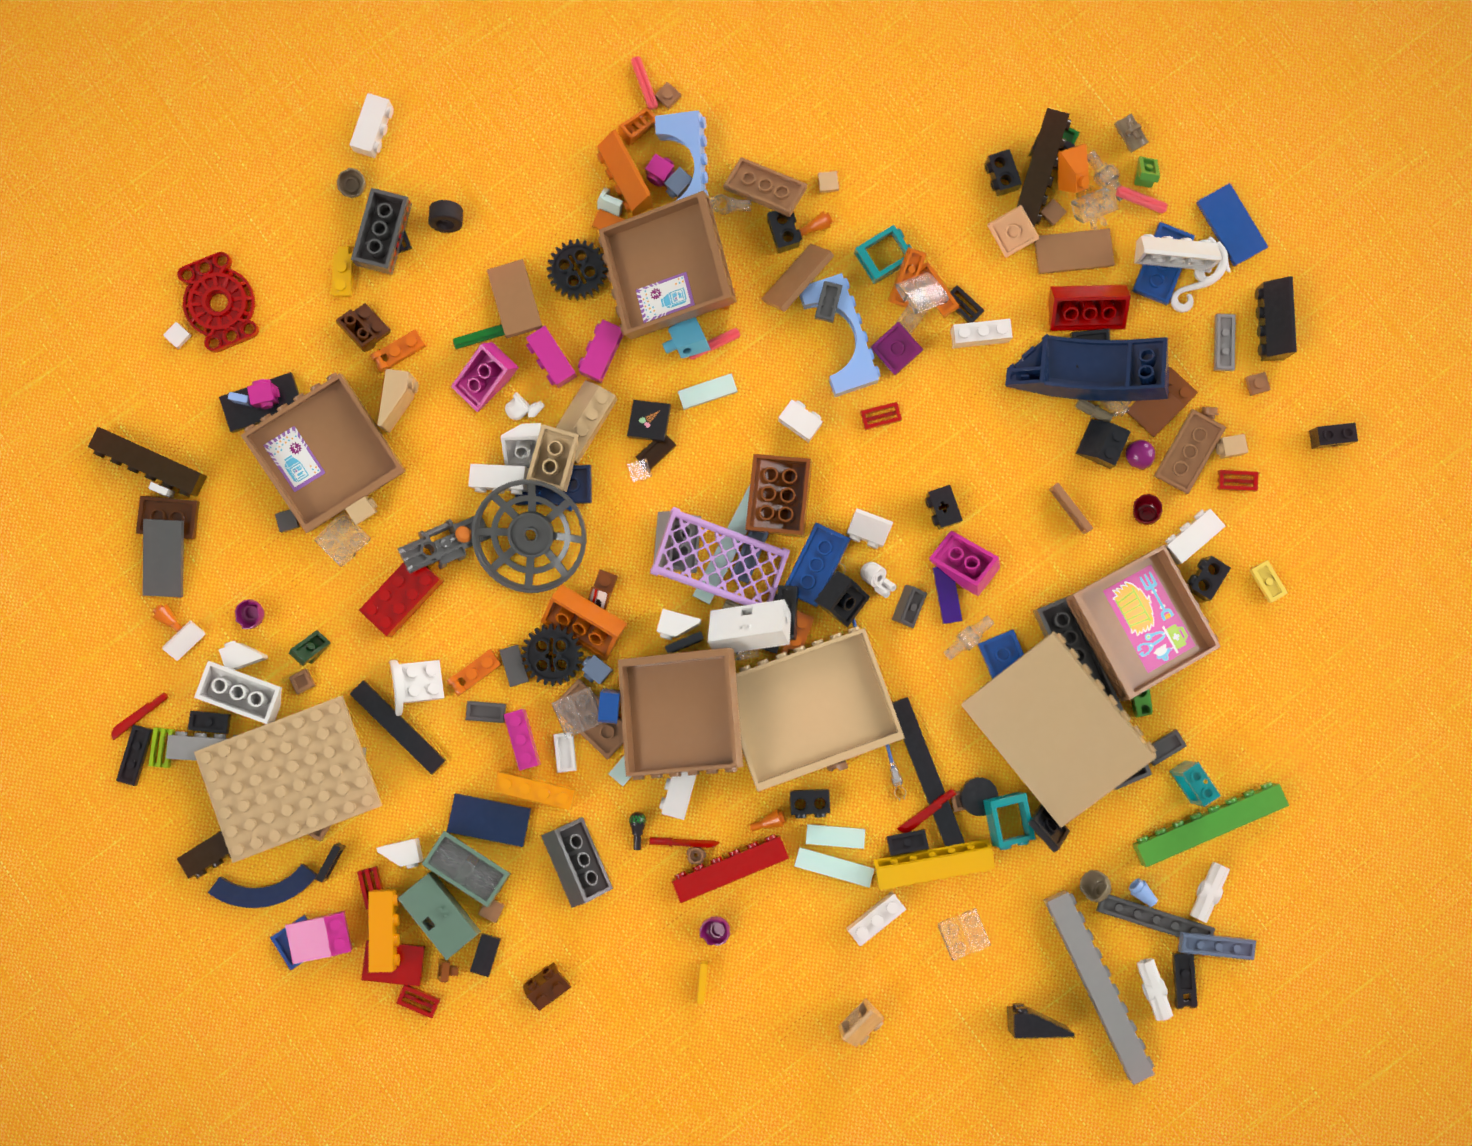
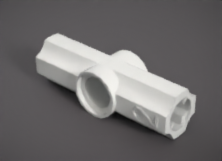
M1212 862L1205 880L1198 886L1197 899L1190 912V916L1207 923L1214 905L1222 897V887L1230 869Z
M1154 959L1140 960L1136 964L1143 981L1142 989L1147 1000L1150 1002L1155 1019L1157 1021L1170 1019L1173 1013L1166 996L1168 995L1167 988L1163 979L1159 976Z

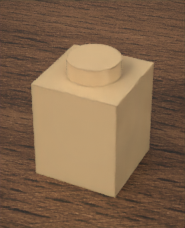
M1245 434L1222 437L1215 447L1220 459L1242 456L1248 453Z
M365 496L345 508L355 525L377 513L376 508L378 506L372 497L368 498V496Z

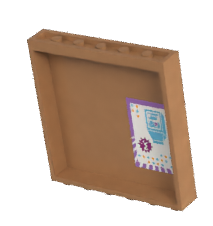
M704 191L599 230L600 237L598 240L604 250V263L608 266L609 270L607 277L613 286L611 293L617 302L615 309L622 323L620 324L622 334L631 340L737 302L710 198Z
M336 372L326 378L327 382L322 385L320 383L315 384L310 388L311 392L306 395L303 393L293 398V403L290 405L285 403L278 407L277 413L272 416L267 414L260 419L261 423L256 426L252 424L244 429L245 433L241 435L306 533L311 532L344 511L345 508L406 472L375 422L341 373L338 375Z

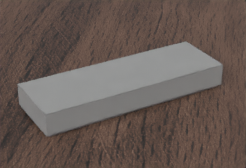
M1236 314L1215 315L1214 371L1235 370Z

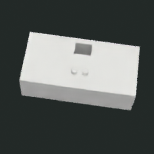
M784 599L711 610L708 643L711 649L732 648L734 652L789 645L791 612Z

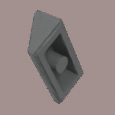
M905 585L892 620L914 628L927 593L914 586Z

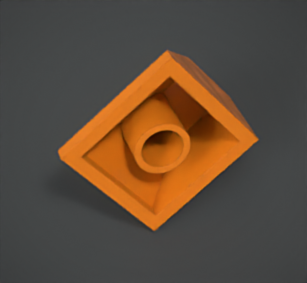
M1080 144L1058 152V190L1078 193L1088 189L1089 169L1086 144Z

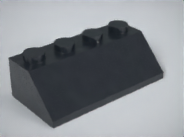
M1293 276L1263 282L1255 290V299L1258 300L1256 317L1259 318L1257 336L1260 337L1258 355L1261 356V361H1283L1297 352Z

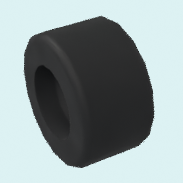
M437 200L429 206L428 224L431 228L442 233H453L462 228L463 208L458 203L450 200Z

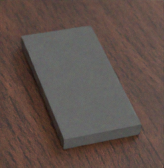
M143 519V595L183 597L184 521Z

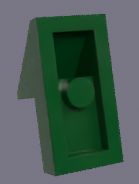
M316 630L294 646L289 654L302 666L308 662L313 664L331 642Z

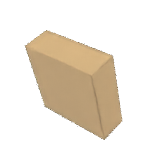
M837 171L818 173L820 193L839 191Z

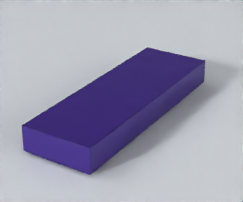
M933 567L942 623L948 624L962 621L955 581L938 567Z

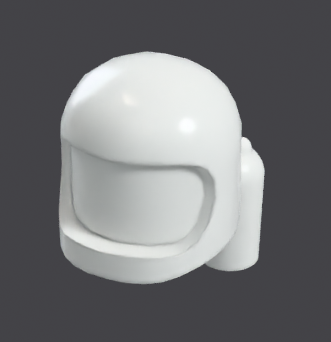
M515 392L513 394L514 398L505 405V412L513 420H520L527 413L529 418H533L545 405L541 401L529 405L523 397Z
M867 562L862 566L860 570L861 578L874 587L875 592L884 598H888L890 591H895L897 586L885 578V568L875 562Z

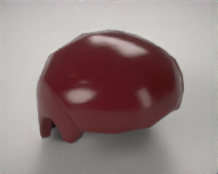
M1145 494L1134 501L1133 517L1139 524L1152 525L1161 518L1162 503L1157 496Z

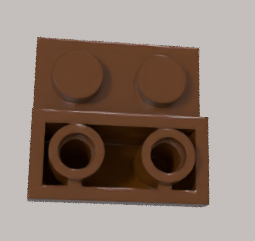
M366 303L354 311L349 310L336 319L337 325L363 352L373 349L376 343L389 335L391 331Z

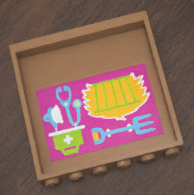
M1165 545L1146 553L1065 598L1121 702L1134 698L1221 647L1218 637L1213 633L1208 619L1203 615L1199 603L1194 599L1189 585L1184 581L1179 567L1174 563L1171 553Z

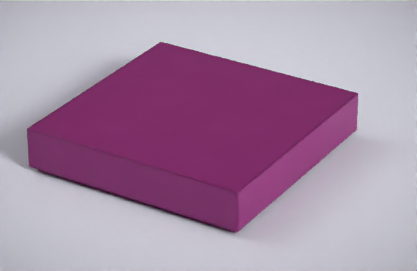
M899 321L870 347L895 376L924 350Z

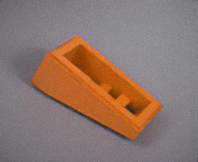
M646 107L619 125L618 134L628 146L636 142L655 126L654 113ZM644 116L650 120L649 123L644 119Z

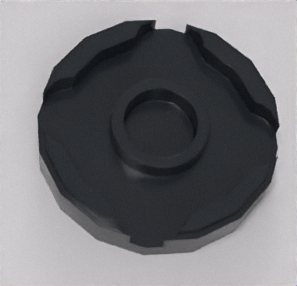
M981 777L967 780L960 790V803L962 807L974 816L986 815L983 800L998 797L996 786L990 780Z

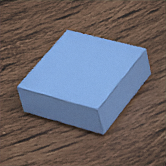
M229 392L228 399L230 401L252 407L249 396Z

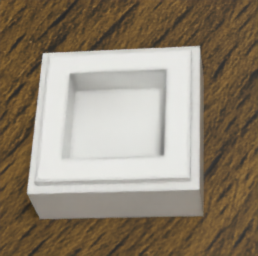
M177 322L163 334L177 349L192 336Z
M153 482L148 487L150 490L169 498H173L175 491Z

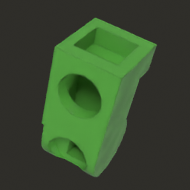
M1147 689L1131 699L1132 710L1136 718L1152 715L1153 713L1150 689Z

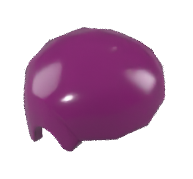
M1137 440L1131 442L1126 448L1125 457L1130 466L1144 470L1149 468L1155 461V450L1149 442Z
M253 599L243 600L236 607L235 621L242 626V629H253L262 623L264 609L261 604Z
M712 916L707 918L701 925L699 936L708 945L719 946L726 943L730 937V926L722 917Z

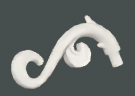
M1211 236L1207 240H1210L1211 243H1217L1221 254V261L1218 263L1214 273L1209 277L1205 276V272L1211 273L1212 269L1210 271L1194 270V276L1199 282L1179 288L1173 293L1170 300L1171 306L1177 312L1184 313L1193 307L1194 301L1191 294L1186 295L1187 302L1185 304L1178 301V296L1181 293L1208 287L1217 282L1223 276L1225 270L1228 273L1231 272L1228 263V253L1220 241H1215Z

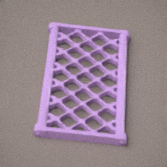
M673 507L656 558L650 569V574L670 578L742 605L762 603L761 596L770 592L767 602H770L774 599L790 550L767 544L681 512L680 509ZM674 519H679L680 527L671 531ZM690 523L696 525L698 531L692 537H689L685 530V527ZM682 529L686 539L676 543L673 533ZM707 530L715 532L716 538L715 541L709 544L705 542L703 533ZM670 535L674 545L664 549ZM700 536L704 545L695 550L691 539ZM725 536L732 538L733 547L724 550L721 544V540ZM688 542L692 551L683 556L679 545ZM717 542L721 548V553L712 556L709 546ZM743 543L750 545L751 550L750 554L744 557L741 556L738 549ZM675 547L679 553V558L671 562L667 556V551ZM705 548L709 554V559L700 562L697 551ZM735 549L739 559L731 563L726 553ZM760 549L767 551L768 559L762 563H759L756 557V553ZM662 554L667 559V564L663 568L658 566ZM694 554L697 564L688 568L684 559ZM720 555H724L727 561V565L722 568H718L714 561ZM752 555L756 561V566L748 569L744 559ZM777 556H781L778 569H776L773 560ZM682 560L685 566V570L681 574L673 572L672 566L674 562ZM711 560L715 571L706 574L702 565ZM741 561L744 572L736 575L732 565ZM770 562L774 571L765 575L761 566ZM697 566L700 567L703 573L699 580L691 578L690 573L691 569ZM729 567L733 576L724 581L720 571ZM758 567L762 577L753 581L750 571ZM714 573H717L721 580L720 584L716 587L709 585L708 577ZM746 573L750 583L741 587L738 577ZM776 574L772 587H770L767 578ZM734 579L738 585V590L731 593L727 591L726 583ZM764 580L768 589L758 593L755 584ZM749 586H753L756 593L752 599L744 597L743 590Z

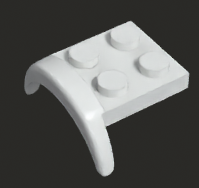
M396 659L389 661L393 680L396 716L402 715L403 703L444 699L440 660L399 664Z

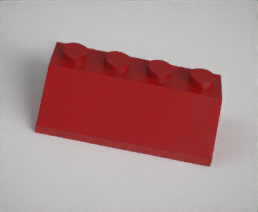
M1127 285L1051 286L1048 302L1050 331L1126 329L1131 299Z

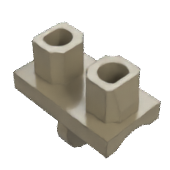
M1132 113L1114 123L1131 153L1148 144V140L1141 130L1142 126L1136 122Z

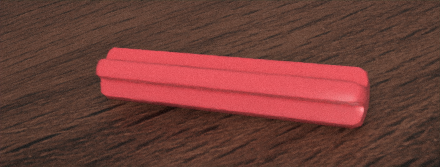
M639 56L633 57L631 63L646 104L650 110L656 109L658 103L642 60Z
M1124 186L1116 189L1115 195L1117 197L1161 214L1167 210L1168 205L1165 202Z
M734 328L707 341L711 350L689 356L691 360L696 359L739 338L740 333L738 329Z

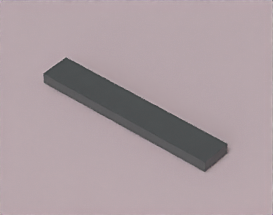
M1110 894L1106 899L1098 902L1096 909L1098 912L1179 938L1180 932L1214 935L1215 932L1214 927Z

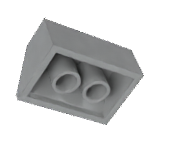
M671 511L658 512L654 560ZM674 519L671 531L680 527L679 519ZM690 523L685 527L689 537L698 533L697 526ZM682 529L673 533L676 543L686 539ZM670 535L664 549L674 545ZM700 536L691 539L695 550L699 549ZM688 542L679 545L683 556L692 551ZM674 547L667 551V556L672 562L679 558V553ZM662 554L658 565L663 568L667 564L664 554ZM694 554L684 559L688 568L697 564ZM682 560L672 564L673 572H683L685 570ZM697 567L691 569L690 573H697Z

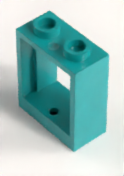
M895 225L855 248L854 254L873 284L899 270L904 257L879 271L866 251L868 248L890 235L893 236L904 255L908 247L912 248L910 244H906L902 231L899 228L897 229Z
M1184 761L1170 770V773L1191 804L1205 807L1221 796L1199 762Z
M1014 792L983 800L992 846L998 847L1000 850H1007L1012 848L1011 845H1027L1030 840L1036 839L1034 830L1028 824L1031 814L1026 793ZM1018 803L1024 835L1003 840L997 808Z

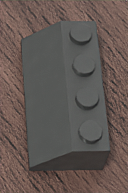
M583 817L541 835L571 908L585 904L613 889Z

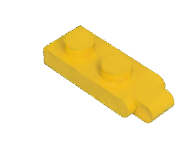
M338 246L337 253L333 254L331 295L333 297H352L353 262L351 260L350 246Z

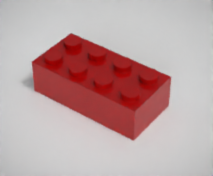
M403 562L359 611L385 636L392 637L444 581L428 566L409 573Z

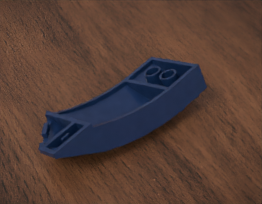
M1047 333L1038 345L1032 346L1015 365L1011 364L1007 368L1005 385L1009 388L1046 396L1089 401L1168 399V337L1133 340H1089L1051 336Z

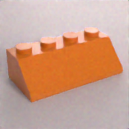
M615 129L597 146L599 153L596 155L601 165L604 163L607 167L605 172L609 180H614L616 184L614 189L618 197L622 195L624 199L623 206L626 212H631L634 217L653 207L652 198Z
M562 584L551 597L541 620V623L548 627L551 623H553L554 628L561 624V630L568 627V634L574 631L573 638H580L576 642L578 645H583V648L605 661L609 658L628 624Z

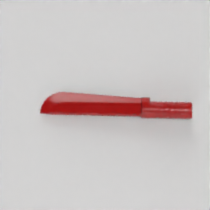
M163 692L152 702L146 703L139 710L117 724L112 730V739L118 738L149 712H152L168 699V695Z
M951 788L897 829L902 833L911 832L938 809L942 808V805L957 795V793Z
M649 838V845H667L669 847L713 848L719 844L718 841Z

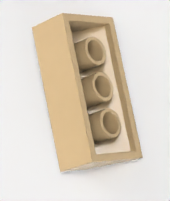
M586 380L556 426L558 429L579 434L574 461L577 464L617 402L616 395Z

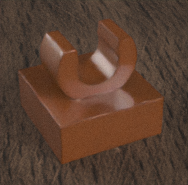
M439 958L437 979L440 982H448L449 976H458L459 968L457 966L450 965L448 959Z

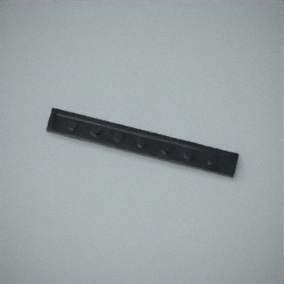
M906 697L892 704L904 735L903 741L927 802L930 805L942 796L945 791L910 701ZM947 801L942 805V808L932 814L945 847L965 843L950 803Z

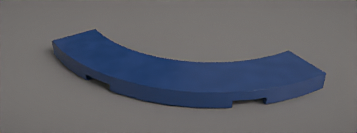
M301 864L285 880L271 886L258 888L244 887L221 876L208 893L222 902L238 907H268L285 902L301 893L315 880L318 874L305 864Z

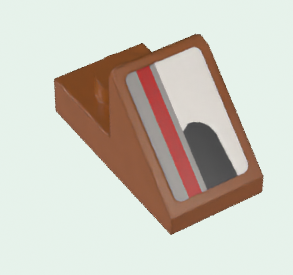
M600 569L594 586L591 587L588 600L606 610L618 576Z

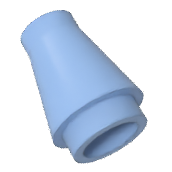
M1138 878L1130 884L1129 890L1132 896L1146 903L1149 907H1153L1157 903L1158 898L1153 894L1145 880Z

